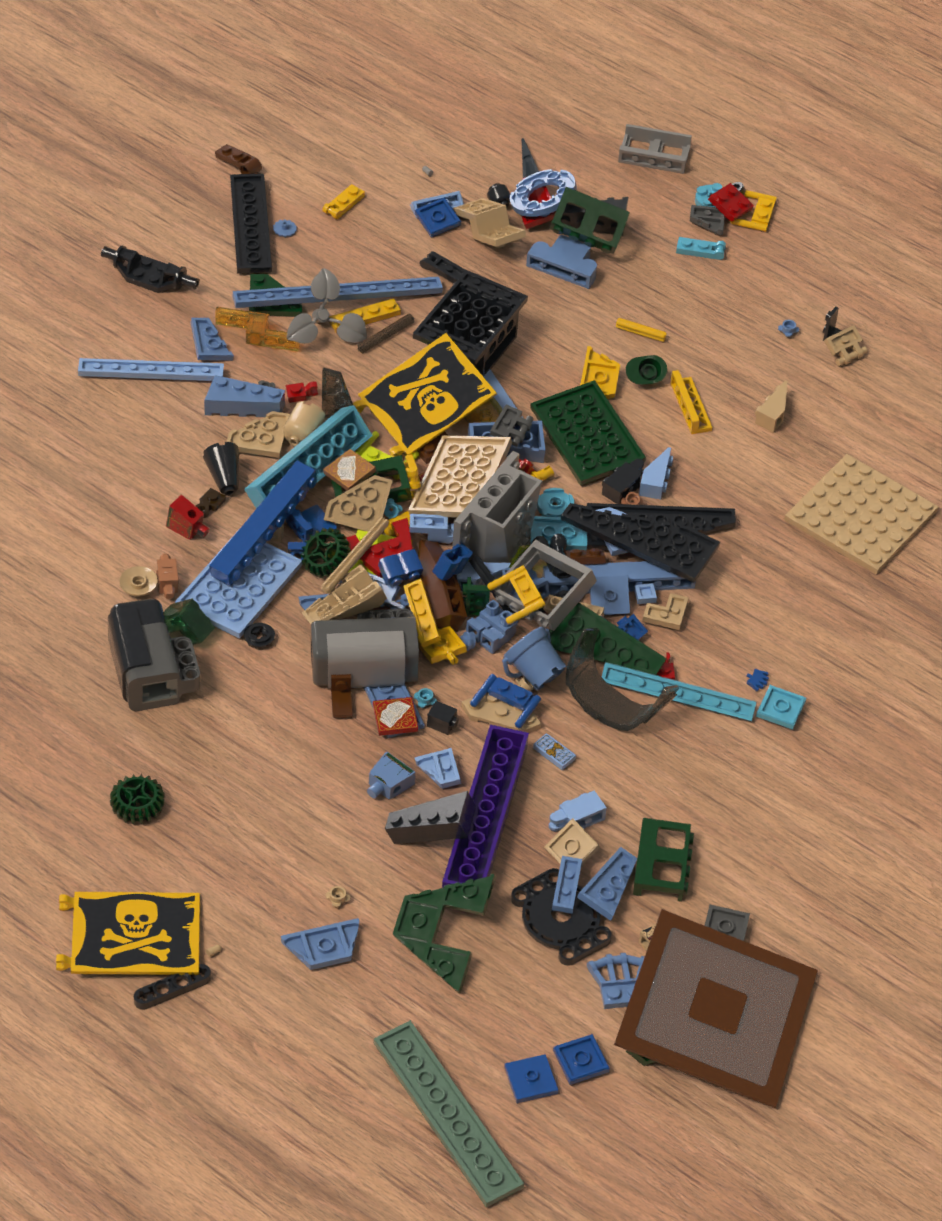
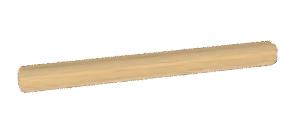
M381 517L322 584V591L328 594L336 587L388 527L389 521Z

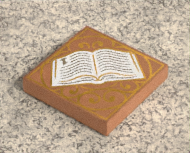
M349 449L325 467L323 472L348 491L375 473L376 468Z

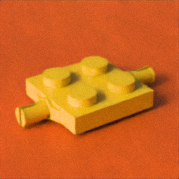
M450 626L438 629L441 641L423 648L419 636H417L418 648L431 664L448 659L454 665V663H458L456 656L467 652L466 645Z

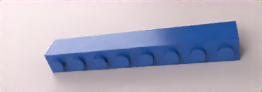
M298 460L292 465L209 565L211 577L228 586L238 580L241 572L251 564L254 556L261 552L263 545L271 540L277 528H280L287 516L294 512L296 505L304 500L306 493L311 488H314L317 483L315 469Z

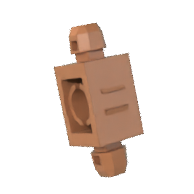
M161 554L160 559H157L156 570L159 594H164L166 599H172L175 593H178L179 580L176 559H171L169 554Z

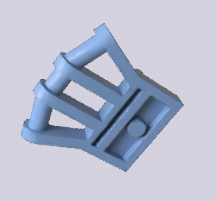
M620 953L617 956L606 954L605 957L597 961L587 962L589 972L600 987L604 1009L628 1006L644 956L639 958L626 955V953ZM613 964H621L624 979L616 980ZM628 964L639 966L636 978H630ZM607 967L609 981H605L598 971L599 968Z

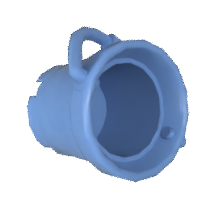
M543 626L534 629L519 640L504 654L502 660L504 671L508 677L519 678L524 676L536 691L544 687V682L550 683L567 667L551 644L549 629H545ZM508 664L513 665L519 672L511 673Z

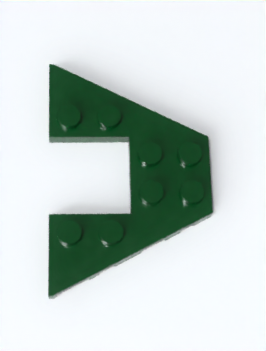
M490 874L489 877L477 880L470 879L464 883L458 882L446 885L444 888L432 891L429 889L419 894L405 895L393 930V936L458 993H461L472 953L434 944L445 907L484 916L496 879L495 874Z

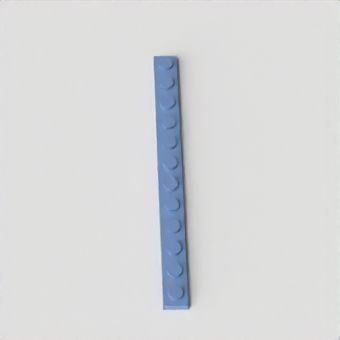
M439 277L341 283L338 297L334 300L328 299V302L442 293L443 287ZM311 286L233 291L232 294L235 308L324 302V299L319 300L313 296Z

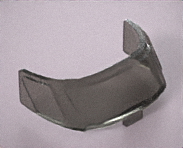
M584 629L573 647L565 678L566 685L569 687L572 696L588 715L614 729L629 731L642 723L646 724L677 696L676 692L679 690V687L677 685L667 686L662 690L654 704L641 705L631 701L615 690L599 675L594 661V647L599 629Z

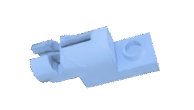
M410 514L411 533H428V541L446 544L453 542L454 523H448V517L430 514Z

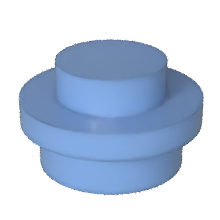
M464 632L460 639L466 645L467 651L474 649L476 643L475 635L470 632Z

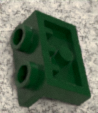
M467 577V584H463V595H466V597H462L468 617H478L480 612L486 608L490 598V590L487 585H471V577Z

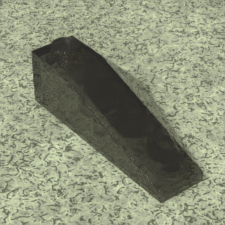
M323 367L322 410L326 414L324 416L325 420H328L341 408L352 406L353 402L342 373Z

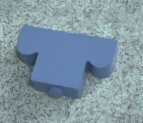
M560 235L552 247H549L546 242L540 241L533 244L527 253L526 266L587 289L591 287L596 279L597 263L590 259L591 247L581 241H574L567 236Z

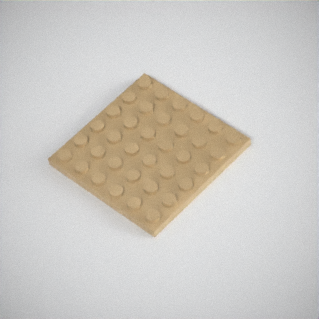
M846 454L785 515L784 520L877 575L938 511L939 506Z

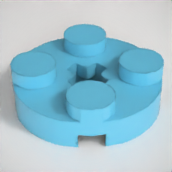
M714 183L713 185L699 186L695 195L696 205L715 207L708 199L710 195L720 190L722 185Z
M548 488L543 491V494L539 495L537 509L542 516L561 517L570 503L574 504V498L570 493L569 495L564 493V490L561 488Z

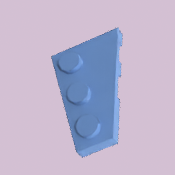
M191 318L190 323L197 360L233 361V353L228 351L226 348L227 344L224 340L220 339L218 331L209 318Z

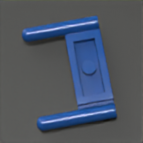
M490 674L470 701V705L476 707L488 692L490 696L523 711L515 722V727L521 728L541 701V697L539 695L534 696L532 692L505 679L497 678L494 674Z

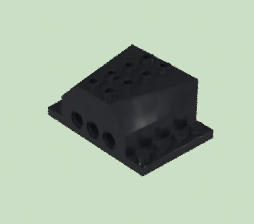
M465 270L413 332V339L429 345L447 333L484 377L517 338L519 311L528 301V296Z

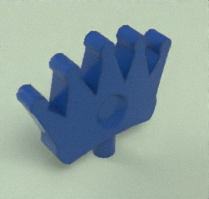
M754 669L753 675L748 673L746 676L750 678L747 680V685L751 686L756 692L759 688L763 689L769 677H766L768 672Z

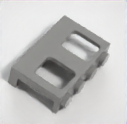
M626 124L625 136L619 149L618 162L684 174L692 135ZM632 140L650 144L648 150L629 147ZM663 147L682 149V154L679 156L662 153Z

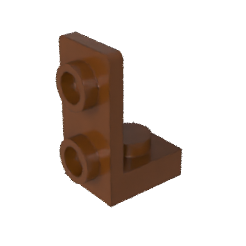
M351 674L331 675L333 718L352 717Z

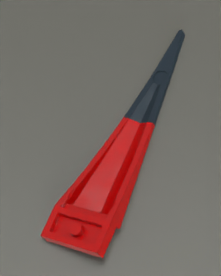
M522 138L523 179L539 172L524 138ZM542 186L534 190L528 200L542 203L541 200L548 201L551 199L547 187ZM556 211L551 212L545 217L522 216L525 228L529 229L553 220Z

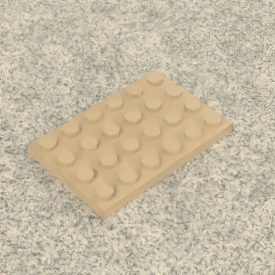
M442 436L421 481V487L418 488L408 509L409 514L458 517L505 461L512 445L511 437Z

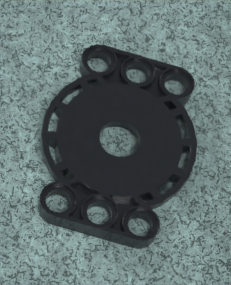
M552 868L515 887L512 890L511 902L517 907H523L522 920L528 934L544 946L559 949L558 959L560 963L570 966L609 945L612 934L608 927L599 926L600 913L596 911L597 918H593L594 909L577 898L579 892L583 889L579 885L577 887L579 892H576L573 913H570L571 918L565 922L553 919L551 913L554 911L552 910L557 882L550 881L549 877H558L559 869ZM541 885L543 889L536 891L532 886ZM519 893L524 894L526 898L519 900L515 895ZM525 912L529 915L528 921L526 919ZM604 933L608 938L600 940L596 935ZM586 942L590 944L591 947L588 949H583L579 946V944ZM564 952H571L574 956L572 958H565L562 954Z

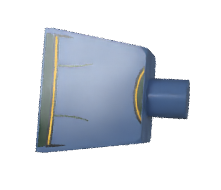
M385 752L369 773L370 787L367 789V793L372 798L382 794L386 798L392 799L415 784V771L389 752Z

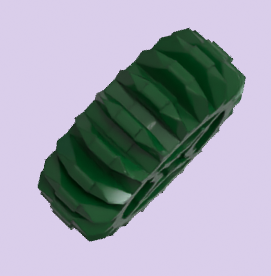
M329 527L328 530L322 528L321 532L316 530L314 536L310 535L309 541L304 540L307 544L301 547L304 552L300 555L303 558L302 564L305 566V569L312 575L323 578L324 576L329 577L348 556V553L351 552L346 536L341 534L339 530Z
M142 773L139 777L133 774L132 778L125 776L124 781L118 780L117 785L113 786V791L110 793V806L114 814H117L118 819L123 818L125 823L131 820L133 825L136 821H139L142 825L143 820H147L150 823L151 817L157 818L158 813H161L162 807L165 804V793L162 790L161 784H158L156 779L151 780L150 776L144 778Z

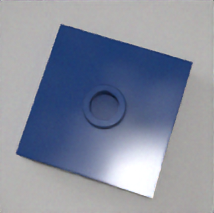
M445 197L416 209L414 213L431 238L461 225V220Z
M593 1034L553 1047V1052L569 1085L609 1073L610 1068Z
M546 1054L504 1064L516 1103L558 1094V1087Z

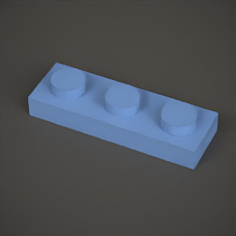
M562 856L552 910L573 913L582 859Z

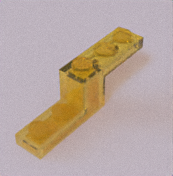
M216 307V324L245 328L246 344L299 351L300 343L287 340V332L269 329V314Z

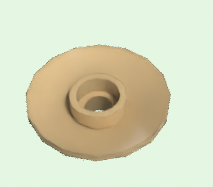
M134 566L126 569L119 579L122 590L132 596L147 595L158 584L155 572L143 566Z

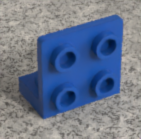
M314 505L302 512L295 509L286 518V523L303 542H305L304 540L309 541L310 535L314 536L316 530L321 532L322 528L328 530L329 527L337 530V526L333 522L324 520L325 513L318 505Z

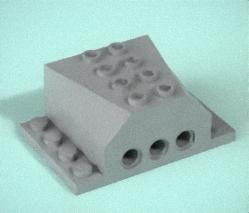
M511 452L454 521L453 547L456 544H464L473 553L468 562L473 557L479 556L483 562L512 563L513 559L515 561L516 558L514 557L520 552L522 546H524L523 549H526L530 544L529 538L542 480L518 470L520 467L519 453Z

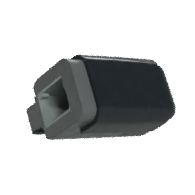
M150 598L118 603L111 608L108 615V641L123 699L128 702L129 708L132 711L176 705L179 703L181 694L195 692L200 688V670L192 641L187 637L170 638L160 601Z

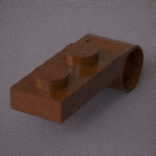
M228 144L215 151L216 158L238 167L241 174H256L262 170V164L259 159Z

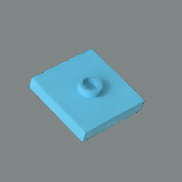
M770 685L756 717L793 730L805 705L806 697Z

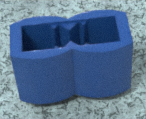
M456 544L452 549L445 550L432 572L439 579L448 580L453 574H459L463 571L473 552L464 544Z
M415 549L384 557L379 560L378 564L386 585L392 584V586L401 584L403 580H416L423 572V567Z

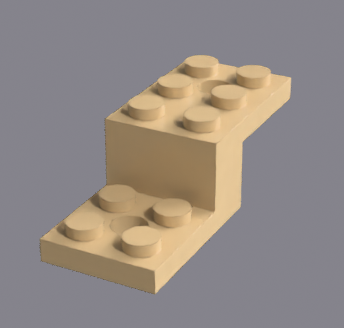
M481 198L453 208L456 215L470 220L473 239L481 243L502 248L506 246V243H516L521 241V238L527 237L524 229L509 224L506 205Z

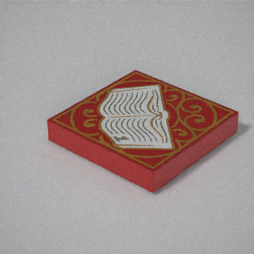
M412 697L373 701V710L379 736L418 732Z

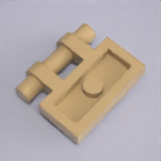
M854 325L824 340L832 356L840 355V358L836 360L838 366L847 365L851 360L859 359L868 352L865 346L860 348L859 343L863 339ZM851 347L852 352L848 354L846 349Z

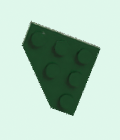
M250 274V290L285 288V286L268 274ZM302 303L249 307V316L296 317L302 314Z

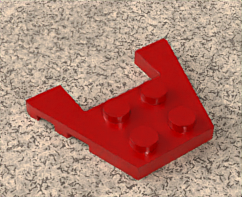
M407 518L391 523V528L397 536L396 538L370 546L360 558L363 565L376 576L383 578L378 567L380 559L412 549ZM356 535L346 537L352 551L360 541Z

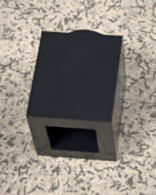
M435 701L427 714V727L446 735L450 733L452 728H456L459 721L456 708Z

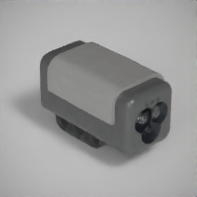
M369 610L359 613L357 619L312 622L311 663L313 683L315 685L328 686V689H331V675L351 674V688L404 685V682H418V638L416 619L411 610Z

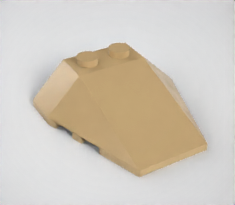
M360 564L343 577L342 583L334 588L323 600L318 598L302 614L310 624L320 620H339L378 608L387 597L381 586L376 581L373 582L365 568Z

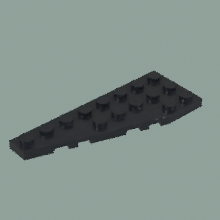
M573 503L567 506L560 519L693 583L720 546V541L688 526L680 525V527L671 526L669 522L663 521V524L652 522L649 518L624 513L616 515L611 514L612 511H596L592 507Z
M587 503V506L592 507L594 510L611 507L629 515L649 518L652 522L663 524L664 521L669 522L671 526H688L703 534L734 528L736 524L734 508ZM587 533V550L593 548L608 550L604 540Z

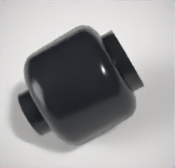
M496 183L489 187L487 198L506 205L507 208L510 203L511 193L507 186Z

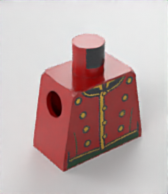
M180 495L169 506L166 527L187 539H192L196 534L204 538L210 530L202 524L204 513L183 495Z

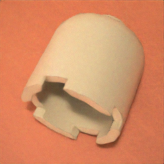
M304 401L297 403L283 427L286 440L293 446L298 445L326 421L324 418L325 412L313 403L311 405L304 404Z

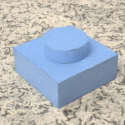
M653 583L634 586L637 604L656 603L657 596Z

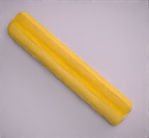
M618 318L616 321V328L664 342L667 333L665 331L622 318Z

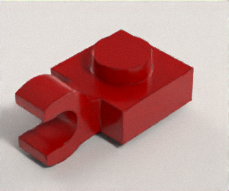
M316 381L309 382L306 386L303 383L285 385L289 403L307 400L306 396L318 395Z

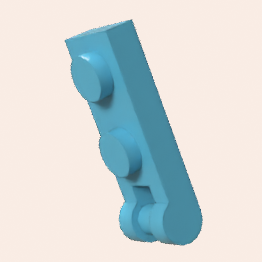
M679 237L676 253L721 260L725 255L726 243L724 241L710 242Z

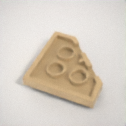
M272 411L260 420L255 419L245 424V427L238 431L236 429L230 431L226 442L238 445L239 451L242 453L280 458L285 440L283 427L290 414Z
M374 475L328 501L324 520L368 532L383 517L393 480Z
M488 692L476 707L470 705L472 698L461 703V707L471 721L478 722L480 720L489 723V726L495 725L527 733L541 729V723L534 712L531 713L521 728L515 727V722L523 711L490 696Z

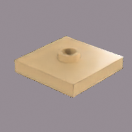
M572 818L544 848L560 864L562 856L582 859L583 865L600 846Z

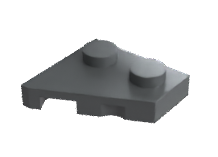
M691 205L690 222L718 235H723L724 215L716 207Z

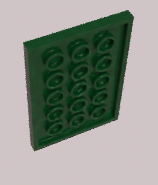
M595 380L530 404L532 412L538 421H542L543 429L580 486L613 474L615 469L621 467L625 462L630 464L636 459H642L643 462L646 460L645 455Z

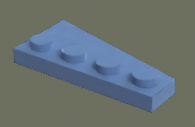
M620 847L579 892L577 898L611 921L637 858Z

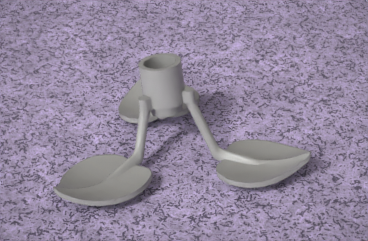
M325 268L321 269L312 280L311 292L315 298L319 300L324 299V302L320 305L319 309L313 311L312 318L309 314L302 313L292 320L287 331V340L303 344L310 343L315 340L318 334V329L314 324L326 321L341 324L337 328V334L346 342L356 343L365 340L367 337L365 322L358 314H346L342 321L329 317V312L324 306L328 299L334 300L338 297L340 284L332 272Z

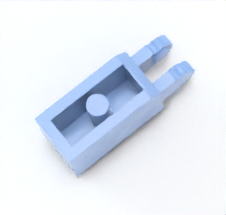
M595 790L583 793L579 797L567 800L559 805V810L550 815L549 829L555 832L560 831L572 818L583 829L605 820L607 807Z

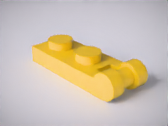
M351 184L330 203H326L322 208V212L331 214L337 220L365 197V191Z
M412 454L406 455L404 466L407 477L410 479V489H418L421 487L417 465Z

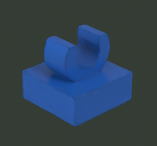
M288 542V553H291L293 556L303 553L304 551L301 547L306 546L307 543Z

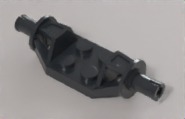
M121 245L117 250L107 246L102 248L101 257L113 260L114 268L118 269L128 283L157 293L173 288L180 290L183 285L193 289H197L200 280L188 276L187 269L184 266L178 267L172 263L166 264L140 255L137 251L127 249L124 245ZM125 260L128 261L127 267L123 265ZM170 277H175V278H174V281H167V280H168Z

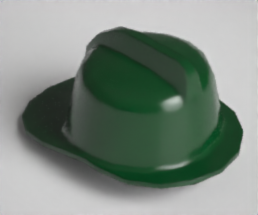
M657 355L635 357L626 365L628 379L639 385L657 383L662 381L667 374L666 362Z

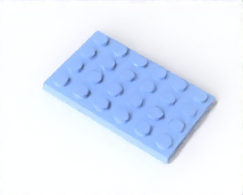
M265 543L261 552L256 554L251 564L241 572L238 580L228 586L211 577L209 565L217 557L216 555L175 601V607L240 639L245 629L253 624L301 568L302 560Z

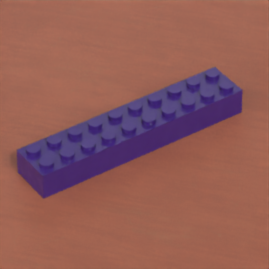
M495 725L489 726L469 792L476 805L468 838L455 839L442 881V888L446 885L458 882L464 883L470 879L477 880L490 876L527 751L529 733Z

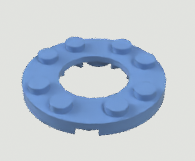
M553 169L540 171L526 177L516 185V190L510 194V202L513 210L521 216L545 217L557 210L565 188L568 187L577 191V184L574 176L566 170L561 169L560 172L553 171ZM546 185L559 187L557 195L555 197L552 195V198L548 201L541 200L542 203H538V201L528 200L530 194L539 187Z

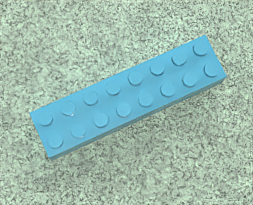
M354 405L343 407L244 490L257 509L297 460L315 469L317 482H319L326 476L323 472L325 467L349 449L355 451L373 435Z

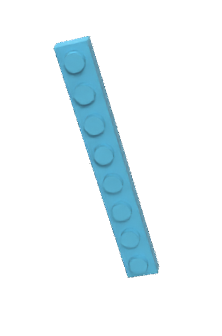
M605 662L601 682L749 721L753 719L757 701Z

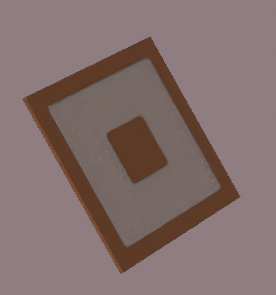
M661 909L614 1045L776 1108L818 970Z

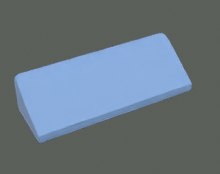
M460 191L413 201L410 207L413 213H415L416 209L444 197L452 209L464 203Z

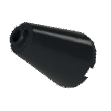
M225 442V445L219 446V443H215L204 450L203 459L220 492L228 496L233 495L239 487L240 451L238 445L232 442Z

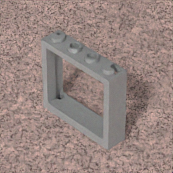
M535 540L506 574L522 565L529 572L538 560L542 559L579 579L549 615L536 610L525 616L530 621L532 619L535 620L541 627H547L554 631L597 580L592 569ZM508 581L495 588L493 592L496 596L495 600L499 604L509 606L516 613L525 607L522 601L509 595L514 587L511 581Z

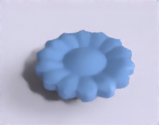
M279 220L273 225V231L279 236L290 237L297 231V226L290 220Z

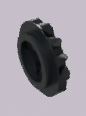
M254 623L245 629L244 640L248 642L249 646L253 645L256 649L258 647L265 648L266 645L271 646L272 641L275 640V632L268 624ZM260 632H262V637L257 639Z

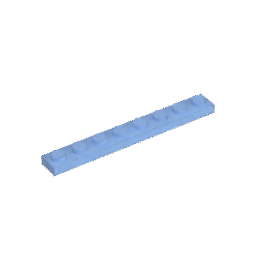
M79 358L78 376L213 381L215 375L223 377L224 363Z

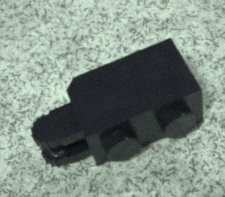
M636 459L630 464L625 462L621 467H617L611 476L603 480L602 495L616 504H621L622 498H626L629 492H635L640 487V478L643 474L642 468L644 467L643 460Z

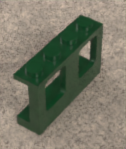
M566 187L549 229L553 230L556 234L569 236L574 241L584 242L589 247L599 248L604 253L614 254L630 212ZM568 203L585 210L584 218L578 229L561 222L562 214ZM603 216L617 222L618 226L612 241H606L593 235L598 217Z
M402 455L369 462L375 466L376 472L367 479L374 475L387 477L399 474L401 486L390 489L388 499H394L395 503L412 500ZM331 479L335 497L342 494L341 486Z
M643 818L633 895L641 896L642 889L678 894V901L682 902L683 894H687L689 883L685 882V877L689 878L690 865H687V861H691L692 849L688 848L689 845H693L694 833L690 832L691 824ZM658 830L684 832V848L676 849L658 846L656 844ZM655 862L680 865V881L671 882L654 879L652 877L653 864Z

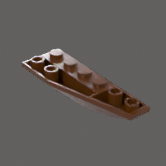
M420 540L418 557L423 567V572L418 579H422L437 628L442 629L450 626L457 632L466 620L467 614L456 574H453L448 580L439 579L432 570L444 551L437 542Z

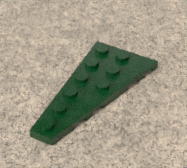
M580 602L577 603L554 631L549 629L551 644L558 651L658 675L667 660L666 657Z

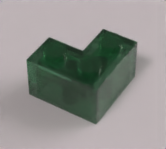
M193 598L173 603L164 611L169 633L180 631L184 637L192 641L193 645L202 643L215 629L209 617L203 613L199 604Z

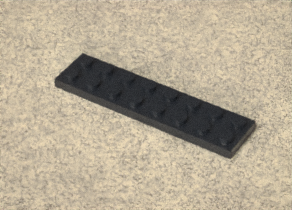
M264 173L230 175L237 274L272 272Z

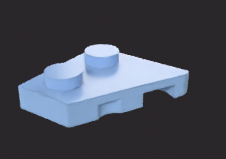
M452 748L415 757L416 765L440 788L443 789L461 784Z

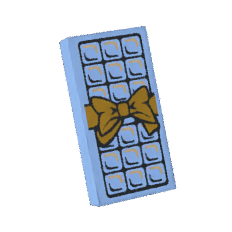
M547 733L533 744L534 750L561 770H564L576 759L574 753Z

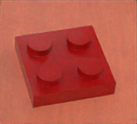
M731 183L710 195L708 199L731 222L748 213L754 207Z

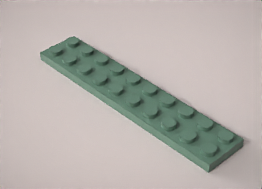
M411 1020L374 1038V1045L485 1207L487 1208L523 1189L524 1182Z

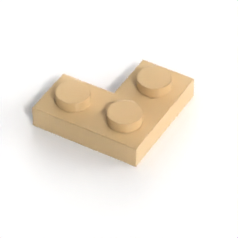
M670 593L666 607L647 603L642 622L680 630L689 598Z

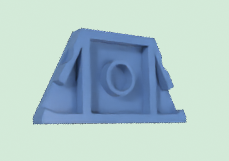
M359 918L281 936V943L310 970L348 962L352 959L359 929Z

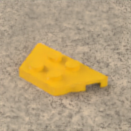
M587 346L580 385L595 380L607 399L614 398L620 364L610 360L604 354L596 353L591 346Z

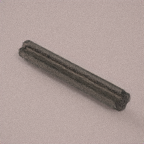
M407 314L359 343L357 345L358 351L365 353L414 323V317L411 314Z

